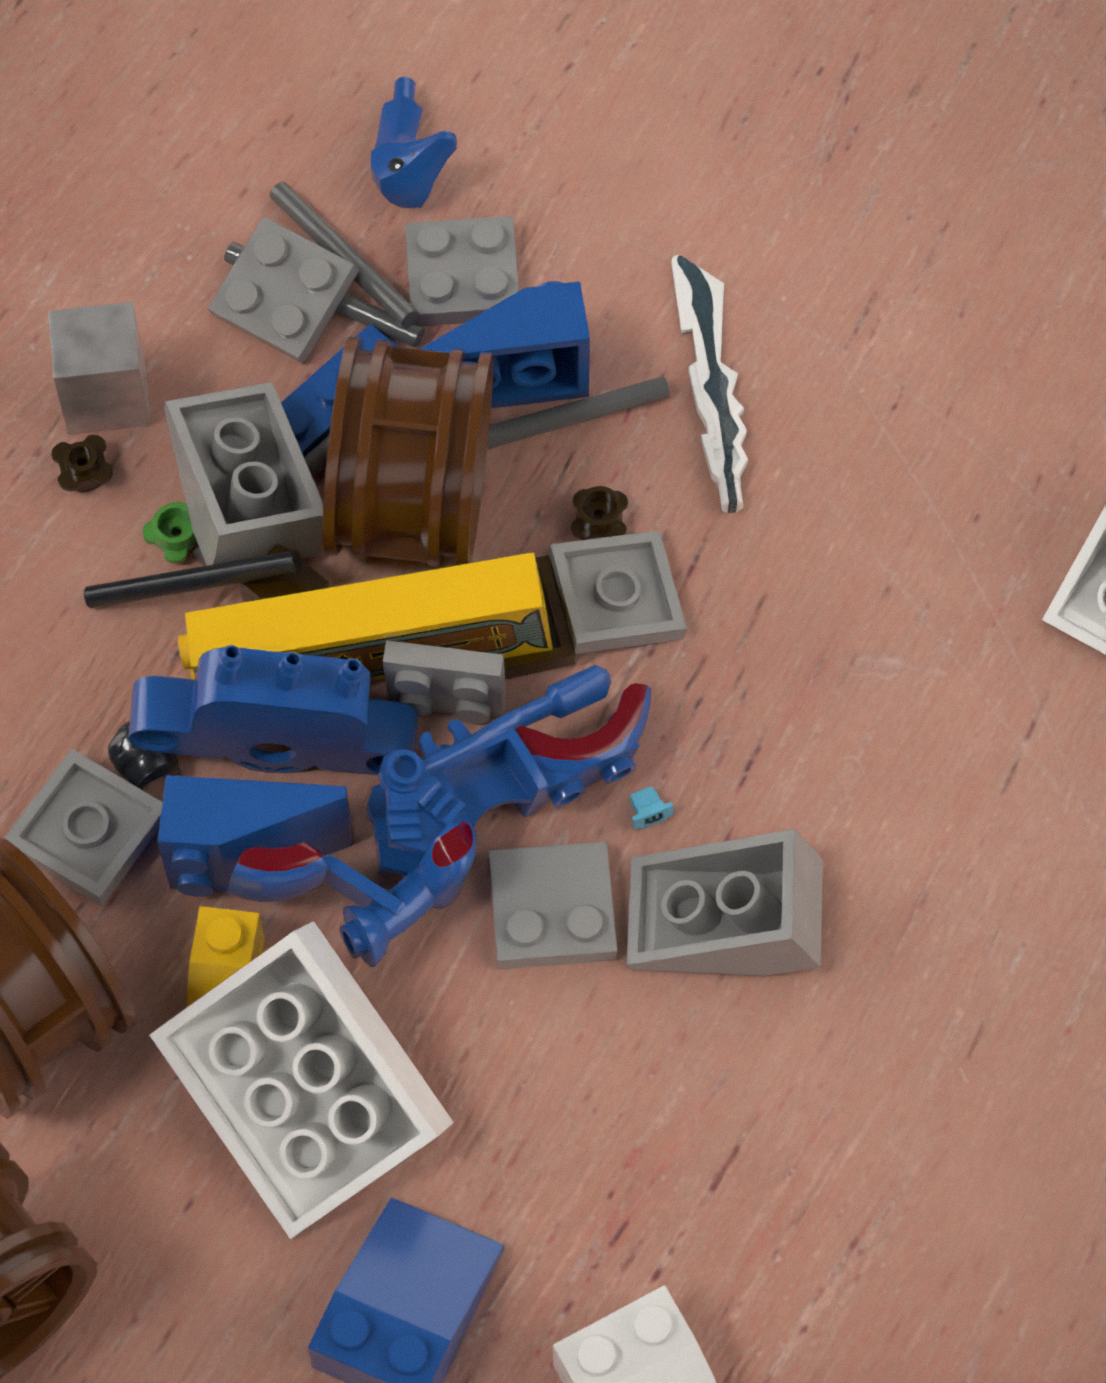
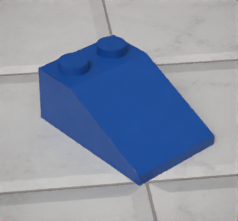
M550 281L537 287L524 288L420 349L451 353L453 348L464 349L466 361L477 363L482 351L492 352L494 355V376L491 409L589 397L590 336L580 281L570 283Z
M166 775L157 842L170 889H178L179 892L185 895L206 897L211 895L213 891L227 892L235 866L241 854L249 848H284L306 842L326 856L352 846L353 830L346 786Z
M391 1197L335 1289L308 1346L312 1368L346 1383H443L504 1251V1245Z

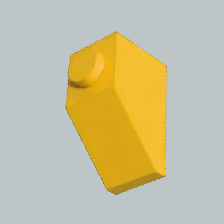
M199 906L189 960L187 1007L263 953L265 937L259 913Z

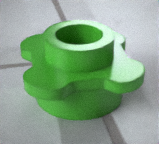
M176 501L161 507L153 516L152 521L147 522L142 530L144 540L149 544H156L164 551V557L169 563L177 564L185 561L187 552L198 544L193 533L187 504ZM176 529L182 531L179 536H173L171 532Z

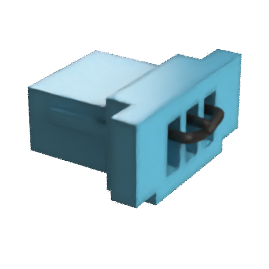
M653 786L630 794V803L636 813L635 816H632L634 830L644 829L674 816L672 803L664 804Z

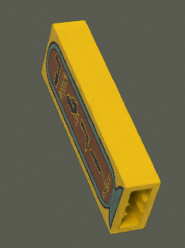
M534 552L186 612L187 634L178 635L182 666L184 670L190 669L192 680L195 679L198 661L203 653L228 645L284 653L296 652L302 655L344 660L350 658L358 659L370 672V681L385 679L383 657L386 640L504 655V658L553 650L545 598Z

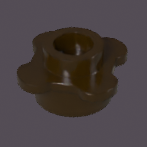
M89 435L84 441L73 444L60 442L54 446L51 456L53 461L59 464L61 474L58 477V483L63 490L69 492H89L107 483L112 478L113 469L105 461L103 453L106 450V442L102 437ZM80 460L87 461V464L83 466L77 465Z
M604 486L582 489L575 493L573 496V506L577 509L576 520L571 523V532L575 538L587 540L591 536L611 537L626 535L627 527L622 522L623 511L628 507V499L624 493ZM601 512L605 516L602 519H597L594 514Z

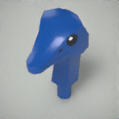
M400 77L395 81L393 100L384 103L382 107L375 148L371 151L370 163L372 178L382 195L390 203L402 208H421L428 199L434 181L444 164L456 151L457 138L450 131H441L427 138L415 139L423 109L414 101L416 84L413 79L408 77Z

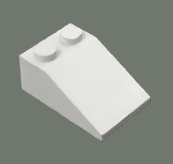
M665 1285L553 1344V1366L563 1383H717L697 1340Z

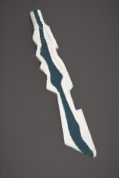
M675 255L672 258L671 266L681 334L692 332L696 362L688 367V374L696 410L706 428V434H701L700 440L711 479L719 489L721 509L726 513H734L744 507L740 477L747 466L748 458L741 446L746 437L747 429L740 419L744 407L732 395L738 373L721 363L724 283L683 256Z

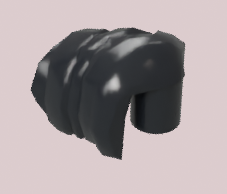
M127 721L118 729L108 745L109 759L115 770L127 779L129 783L143 791L147 784L164 775L172 774L175 776L181 773L176 754L142 750L129 742L130 721Z

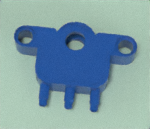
M228 645L222 648L211 649L201 655L194 680L164 676H149L136 680L133 684L128 739L133 746L142 750L218 759L226 756L239 766L265 773H292L316 766L323 770L378 775L383 757L390 752L406 749L416 753L418 711L406 703L369 699L370 672L358 659L350 658L344 660L302 655L296 652L284 653ZM264 743H276L288 746L292 750L268 752L257 749L254 746Z

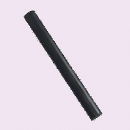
M294 550L86 586L84 598L89 608H97L298 574L302 570V561L298 551Z

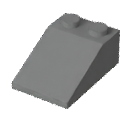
M273 383L165 401L164 411L193 533L206 565L265 556L277 544L282 545L289 551H298L301 558L318 555L323 537V502Z
M795 829L631 857L627 966L631 970L769 976L820 968L823 859Z

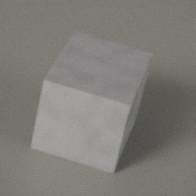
M133 302L48 311L53 379L67 433L77 434L151 425L145 358Z

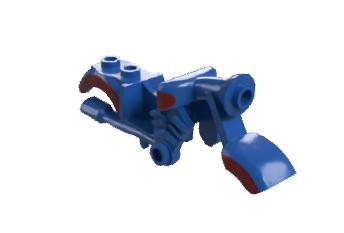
M595 664L548 686L543 697L506 713L474 734H471L461 721L451 720L448 724V729L454 736V743L451 746L447 744L437 746L433 742L431 734L424 732L419 740V746L425 757L423 759L415 752L406 749L394 750L384 756L378 773L380 784L372 787V792L366 806L368 820L373 824L375 845L377 846L378 873L389 872L405 876L390 891L383 889L333 855L329 854L325 857L315 847L302 842L284 848L254 847L246 849L235 866L227 893L246 900L277 902L303 896L319 888L324 882L357 904L343 908L345 924L340 926V934L348 952L354 959L361 957L367 965L375 967L387 952L390 940L414 924L431 907L443 909L455 900L475 859L477 834L474 826L488 810L503 804L514 803L521 814L527 817L534 814L537 808L550 802L553 803L555 808L567 805L583 795L586 791L585 787L602 779L606 784L613 783L625 777L636 768L632 758L639 747L638 742L648 719L651 705V688L648 685L639 683L629 685L621 694L617 710L609 717L607 724L597 732L585 737L573 739L555 738L526 727L550 715L563 718L606 698L611 685V677L607 669Z

